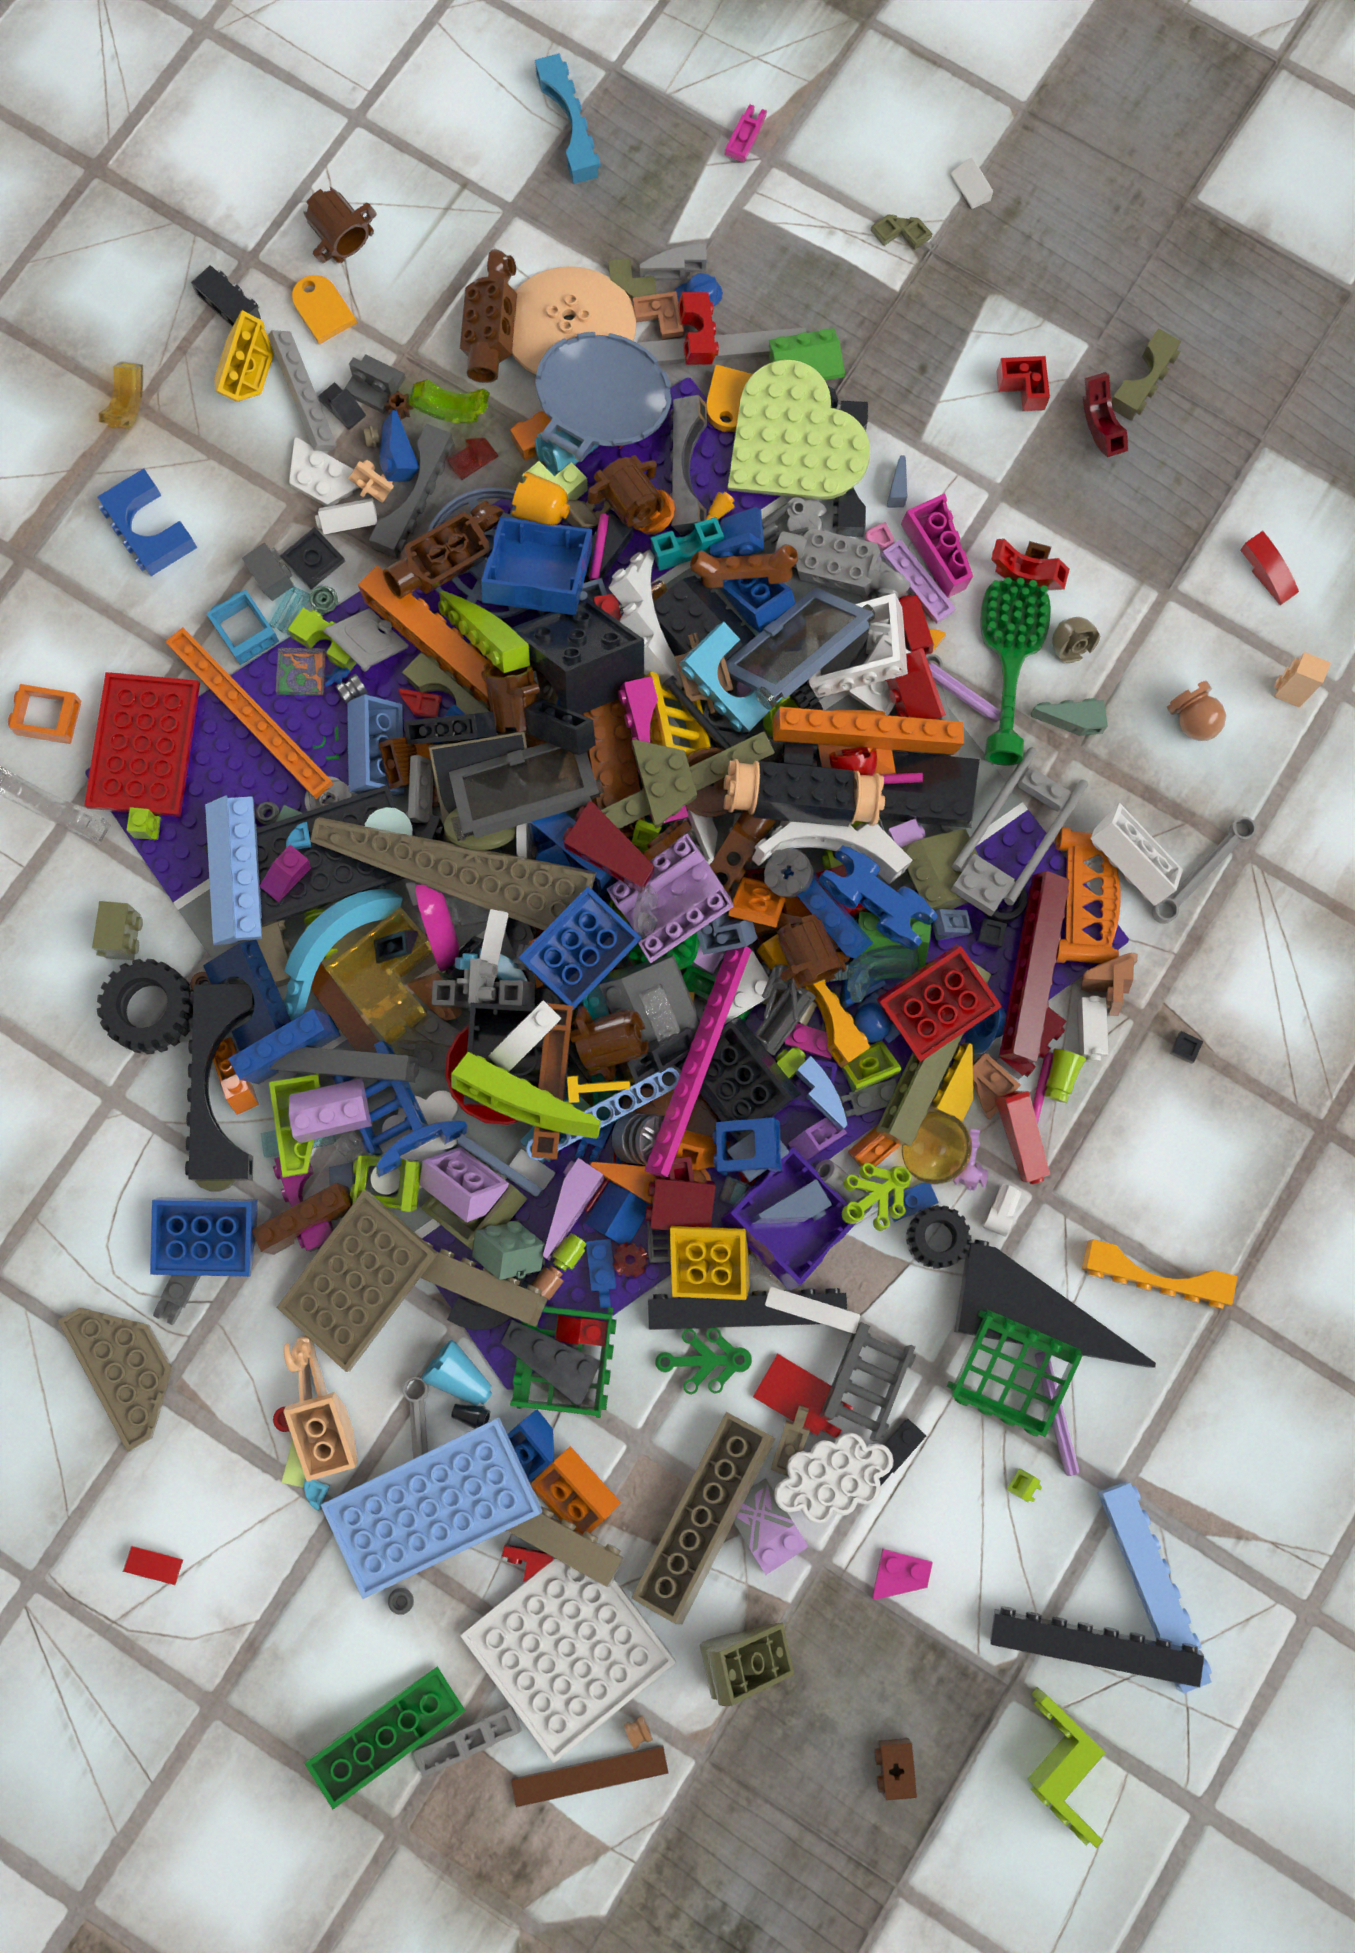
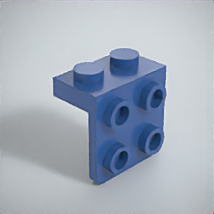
M754 507L723 518L720 526L724 535V541L710 545V554L716 558L748 556L763 551L761 510Z

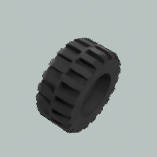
M136 959L132 961L133 965L124 963L119 966L121 970L118 973L112 971L108 975L111 979L108 983L103 982L101 989L104 990L103 995L99 994L97 997V1002L101 1004V1007L97 1008V1016L102 1019L100 1022L102 1028L108 1032L107 1035L112 1040L136 1053L154 1054L156 1050L162 1053L168 1050L167 1046L169 1045L175 1047L180 1043L178 1038L181 1035L186 1037L190 1032L186 1029L193 1012V1006L190 1005V993L193 990L189 987V982L174 968L162 961L157 962L155 959H146L143 962L141 959ZM144 987H160L167 995V1007L162 1018L155 1024L145 1028H138L132 1025L127 1016V1008L132 996Z

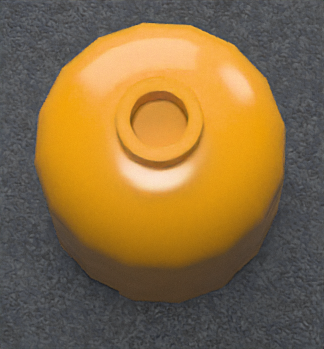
M526 472L524 474V478H526L524 484L519 482L512 501V505L516 506V510L512 511L511 515L520 520L534 521L545 525H557L562 518L566 519L570 505L567 504L568 497L564 488L547 479Z

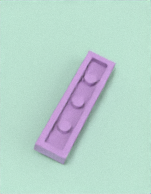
M901 539L882 551V557L890 567L904 575L905 579L911 583L909 591L913 596L918 595L921 606L936 625L955 612L956 608Z

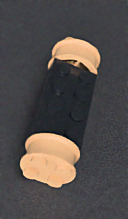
M738 759L729 761L728 775H725L724 790H728V794L724 798V809L731 813L734 809L748 810V813L753 815V818L849 827V824H854L855 821L868 822L869 826H874L879 820V810H883L885 806V796L881 795L884 776H880L879 773H874L873 776L860 775L859 771L853 772V770L754 761L753 764L739 763Z

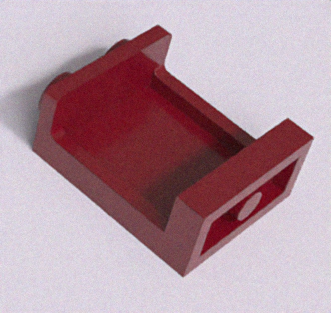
M655 1175L654 1182H649L648 1196H652L651 1206H646L645 1221H649V1226L652 1229L670 1230L671 1226L711 1228L716 1187L714 1181L703 1180V1182L661 1178Z

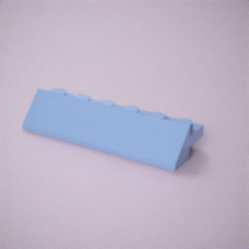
M226 795L205 804L213 945L239 943L238 941L262 939V912L253 796L228 798Z

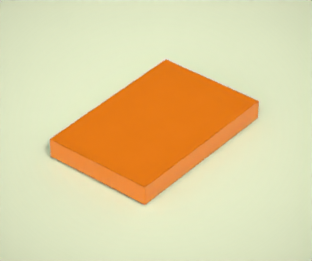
M742 877L732 902L734 907L729 910L728 916L777 927L786 898L772 892L763 881Z

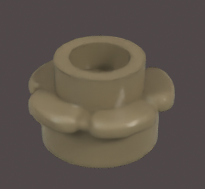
M369 425V428L363 429L366 447L373 446V448H376V443H380L377 429L373 430L371 425Z

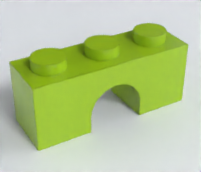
M302 608L287 629L291 638L310 650L319 640L327 639L332 641L330 648L326 652L330 662L342 669L348 668L351 671L356 661L330 636L324 633L328 626L336 623L333 621L328 623L323 620L322 615L315 610L308 611Z

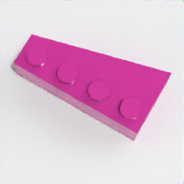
M944 493L907 510L901 526L941 590L949 598L966 590L973 578V574L965 551L961 548L960 536L958 531L955 530L954 518L951 510L949 511L947 498Z

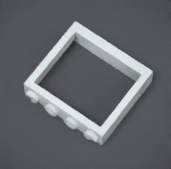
M895 593L855 604L873 612V615L867 619L868 624L890 618L893 657L822 676L819 670L809 678V685L817 698L908 674L903 611ZM837 609L806 618L808 657L819 649L820 637L838 633L855 617Z

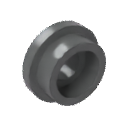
M264 802L256 809V818L263 825L275 823L280 814L279 808L272 802ZM267 811H272L270 817L266 818L264 816Z
M405 1588L395 1589L388 1598L390 1610L397 1615L408 1613L414 1604L412 1593ZM399 1596L405 1598V1605H398L397 1598Z

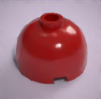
M868 747L842 749L841 755L836 756V752L829 754L830 765L833 769L859 771L860 775L872 776L877 768L876 748H872L871 752H869Z

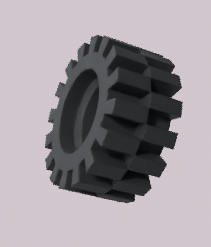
M807 682L803 683L789 695L795 701L798 708L823 710L819 699Z

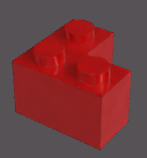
M1046 356L1001 358L996 371L998 392L1020 391L1022 411L1045 410L1050 398Z

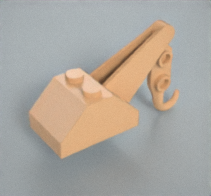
M306 1335L298 1337L291 1353L290 1344L286 1343L284 1345V1359L290 1372H299V1402L286 1406L283 1412L306 1481L308 1482L355 1468L357 1465L354 1430L347 1408L335 1392L327 1393L317 1360L314 1342ZM309 1362L318 1396L316 1398L312 1396Z

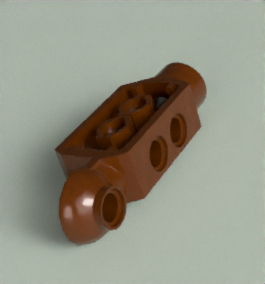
M492 249L489 252L487 262L488 277L478 278L475 282L465 287L460 349L468 356L467 376L480 383H491L498 379L499 363L512 355L517 293L508 282L511 276L516 274V262L513 256L506 255L498 249Z
M484 501L470 511L472 516L462 512L406 544L401 553V560L383 570V576L389 589L399 599L417 589L428 594L483 562L490 552L489 542L484 533L498 525L499 517L502 516L504 510L498 506L490 505L488 501Z
M744 810L714 856L710 867L715 874L723 872L727 875L728 880L721 884L729 897L733 892V889L730 888L734 881L739 883L746 870L743 868L746 861L750 863L753 861L752 857L756 852L755 846L759 841L768 836L777 822L776 820L753 818V815L749 814L748 810ZM730 852H737L740 854L741 860L737 863L730 862L727 855Z

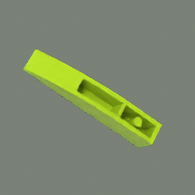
M445 591L440 592V601L438 603L440 613L452 625H455L461 634L465 635L483 655L487 656L494 666H497L503 673L530 666L529 644L505 622L470 601Z
M468 1052L452 1072L451 1088L499 1113L540 1128L569 1135L595 1139L599 1136L601 1121L594 1115L584 1113L575 1108L571 1103L557 1099L550 1092L536 1088L527 1080L513 1076L506 1069L492 1065L481 1056H475Z

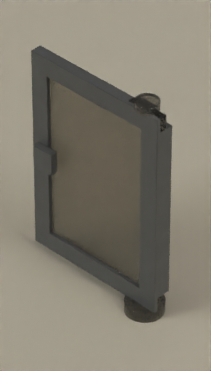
M548 742L449 772L459 815L451 818L458 842L466 840L465 837L468 836L482 837L585 806L591 799L598 798L600 794L604 793L601 780H595L587 752L576 755Z

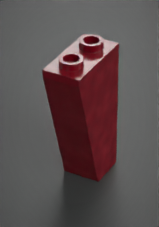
M589 801L586 807L582 806L576 815L577 822L574 827H568L563 836L565 849L642 893L654 874V865L593 802Z

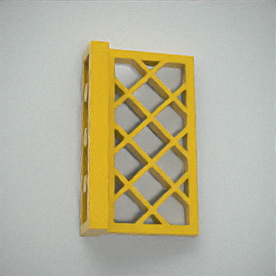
M567 1076L569 1103L579 1102V1093L630 1089V1081L578 1084L577 1076Z

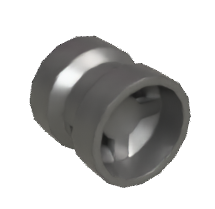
M356 674L351 676L346 684L341 682L336 685L339 694L347 705V702L355 699V697L368 694Z

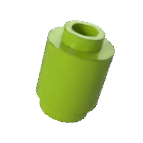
M570 1233L568 1237H564L553 1253L552 1258L555 1259L553 1264L564 1272L567 1268L572 1270L585 1252L584 1247L586 1243Z

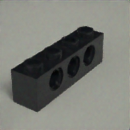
M494 712L404 721L407 745L497 736Z

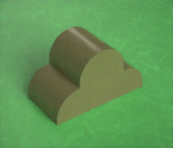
M774 1623L756 1627L745 1632L718 1636L699 1645L711 1699L718 1700L720 1706H733L795 1675L783 1623Z

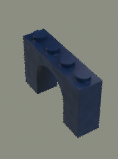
M257 939L238 943L203 965L211 985L229 984L241 978L252 990L255 1008L251 1019L231 1031L239 1051L291 1022Z

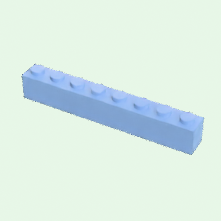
M1122 1482L1097 1492L1155 1637L1172 1641V1645L1182 1646V1643L1198 1646L1199 1650L1201 1648L1200 1641L1195 1633L1192 1634L1188 1625L1191 1623L1190 1616L1185 1608L1182 1609L1178 1599L1181 1598L1180 1592L1176 1584L1171 1583L1168 1576L1171 1573L1167 1561L1160 1556L1158 1551L1161 1549L1160 1543L1156 1535L1151 1534L1148 1527L1151 1522L1147 1512L1140 1507L1138 1501L1141 1500L1136 1486H1132L1129 1482ZM1205 1658L1200 1687L1212 1682L1209 1676L1212 1671ZM1174 1682L1176 1689L1183 1694L1199 1688Z

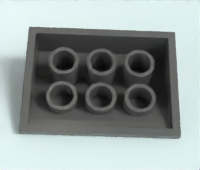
M674 955L656 959L652 963L648 961L611 971L599 984L611 1014L626 1009L629 1011L633 1010V1013H639L645 1029L641 1030L642 1041L648 1040L649 1043L659 1037L686 1027L691 1029L693 1037H695L700 1019Z

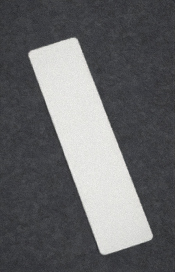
M490 910L480 955L481 960H486L488 963L496 964L497 966L508 919L507 912ZM487 978L486 987H493L495 978Z
M770 1287L765 1303L768 1307L853 1334L856 1333L860 1320V1314L774 1287Z

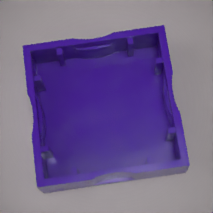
M794 1147L788 1149L789 1154L781 1159L782 1171L771 1172L767 1169L721 1218L728 1228L746 1229L747 1247L789 1291L801 1286L820 1265L827 1252L840 1242L855 1225L845 1222L842 1218V1210L848 1203L836 1191L825 1184L818 1172ZM816 1179L832 1204L825 1209L827 1214L816 1221H813L811 1217L804 1222L753 1224L750 1220Z

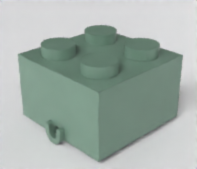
M510 1221L507 1224L491 1225L476 1230L472 1257L499 1280L515 1276L522 1279L528 1273L541 1271L545 1244L518 1221Z

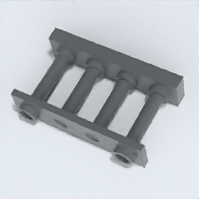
M860 1322L858 1323L856 1333H852L819 1417L829 1421L834 1420V1417L841 1416L872 1430L869 1440L879 1441L880 1438L885 1437L888 1431L889 1424L886 1422L906 1370L911 1368L915 1361L916 1354L913 1353L915 1346H905L904 1350L901 1351L871 1337V1334L868 1333L870 1326ZM862 1347H871L899 1360L895 1373L892 1374L861 1360L862 1357L859 1354ZM859 1369L890 1383L886 1397L884 1398L852 1383L850 1379L852 1371ZM849 1392L880 1406L881 1410L877 1420L874 1421L844 1407L843 1403H841L843 1394Z

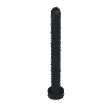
M674 675L661 685L665 691L670 690L721 749L726 750L732 747L676 684L678 680Z

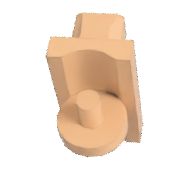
M365 460L363 463L359 461L348 479L363 489L360 493L361 497L364 498L366 493L383 503L394 487L392 485L393 481H387L384 474L380 476L374 472V464L370 461Z

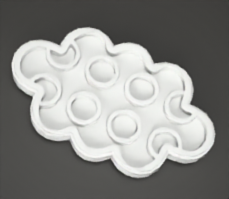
M447 1091L434 1092L427 1100L415 1096L428 1125L453 1121L458 1111L457 1102L452 1098L451 1093ZM399 1107L398 1115L391 1116L385 1120L382 1132L405 1120L407 1116L403 1108ZM408 1129L379 1145L383 1152L380 1156H383L391 1146L413 1132V1130ZM438 1137L400 1156V1158L418 1160L423 1163V1160L445 1153L446 1150L455 1147L458 1144V1138L444 1144L441 1137ZM375 1167L370 1180L372 1187L382 1195L396 1193L399 1189V1169H395L378 1178Z
M843 1433L837 1437L834 1443L826 1440L818 1441L814 1444L810 1453L804 1451L796 1452L789 1458L786 1466L788 1478L780 1481L775 1487L774 1500L783 1511L796 1512L801 1510L805 1518L814 1523L826 1522L833 1513L848 1515L854 1511L857 1503L869 1504L878 1498L881 1491L879 1478L891 1470L893 1465L892 1453L886 1446L874 1443L866 1446L863 1439L854 1433Z

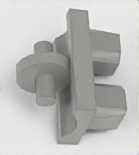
M471 959L470 969L464 970V978L457 979V984H464L463 994H469L468 1004L496 1000V988L486 987V979L496 978L498 966L496 964L488 963L486 960Z

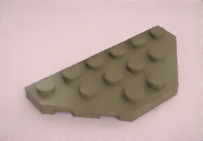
M78 1308L59 1319L58 1323L127 1452L152 1439L173 1367L150 1325L85 1308Z

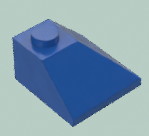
M537 1409L507 1434L529 1482L554 1462L553 1428Z

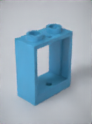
M246 589L233 594L229 600L223 604L213 606L206 613L239 665L279 642L275 632ZM249 606L264 629L235 647L220 623Z

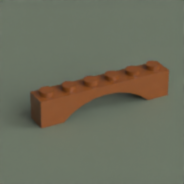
M547 1003L562 1019L544 1036L538 1089L546 1090L557 1099L563 1101L573 1006ZM534 1126L531 1157L557 1160L560 1132Z

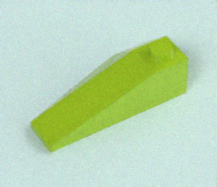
M318 1074L269 1082L283 1178L308 1174L314 1140L299 1143L293 1138L289 1118V1099L292 1094L320 1088Z

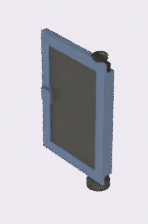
M815 587L726 661L729 675L734 680L754 689L758 701L766 709L771 710L777 705L776 701L781 697L786 699L870 628L868 623L875 618V611L869 604L860 607Z

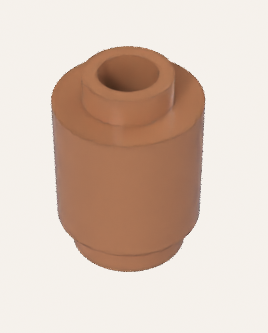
M552 1265L549 1269L544 1266L530 1285L542 1290L540 1295L550 1300L564 1282L560 1278L563 1274Z

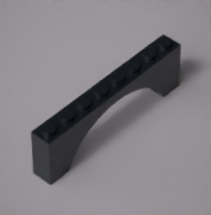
M248 984L194 985V992L190 993V1005L193 1006V1015L189 1018V1027L193 1032L192 1039L189 1040L188 1044L189 1053L192 1054V1063L188 1065V1077L191 1078V1088L187 1090V1100L191 1103L190 1112H187L186 1116L187 1126L190 1127V1136L186 1137V1150L189 1151V1161L185 1163V1174L188 1176V1180L251 1181L253 1180V1156L237 1147L219 1126L211 1107L209 1077L216 1051L226 1035L240 1021L254 1013V996Z

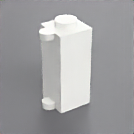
M373 498L319 508V515H315L317 527L323 530V534L375 525L378 522Z
M1099 996L1082 997L1077 1002L1079 1055L1085 1057L1087 1062H1100L1101 1058L1108 1055L1106 998H1100Z

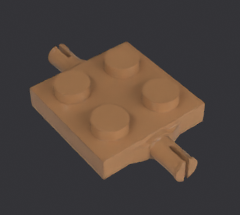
M698 633L688 635L692 649L688 653L674 658L684 693L692 702L707 700L710 713L717 712L713 706L714 702L699 692L698 685L693 679H688L682 673V667L679 665L700 643ZM723 656L718 665L717 675L720 685L727 692L733 690V686Z

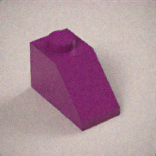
M290 844L273 862L260 884V888L279 903L311 869L309 860Z

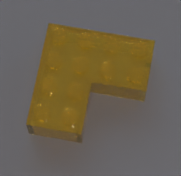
M401 907L325 967L389 1045L407 1032L404 1027L407 1025L410 1028L427 1015L426 1011L402 984L400 979L432 954L433 951L429 939ZM404 930L418 931V936L410 955L376 964L375 939Z

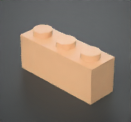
M1304 652L1298 659L1294 658L1290 667H1286L1283 675L1278 676L1274 688L1277 689L1274 697L1300 708L1323 684L1331 663Z

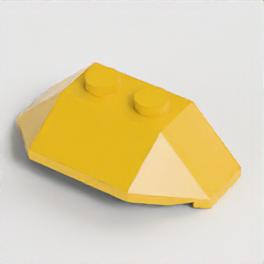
M243 310L240 312L226 339L214 377L215 392L235 402L262 394L274 355L264 329L263 321Z

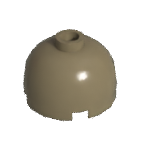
M1072 617L1059 623L1053 633L1052 645L1055 653L1064 663H1073L1083 659L1080 655L1084 654L1087 650L1091 653L1099 643L1100 634L1097 628L1086 618Z

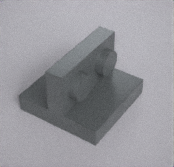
M366 354L362 361L353 357L349 363L352 377L344 390L348 389L355 400L384 414L386 411L384 403H389L388 395L398 391L406 378L405 373Z

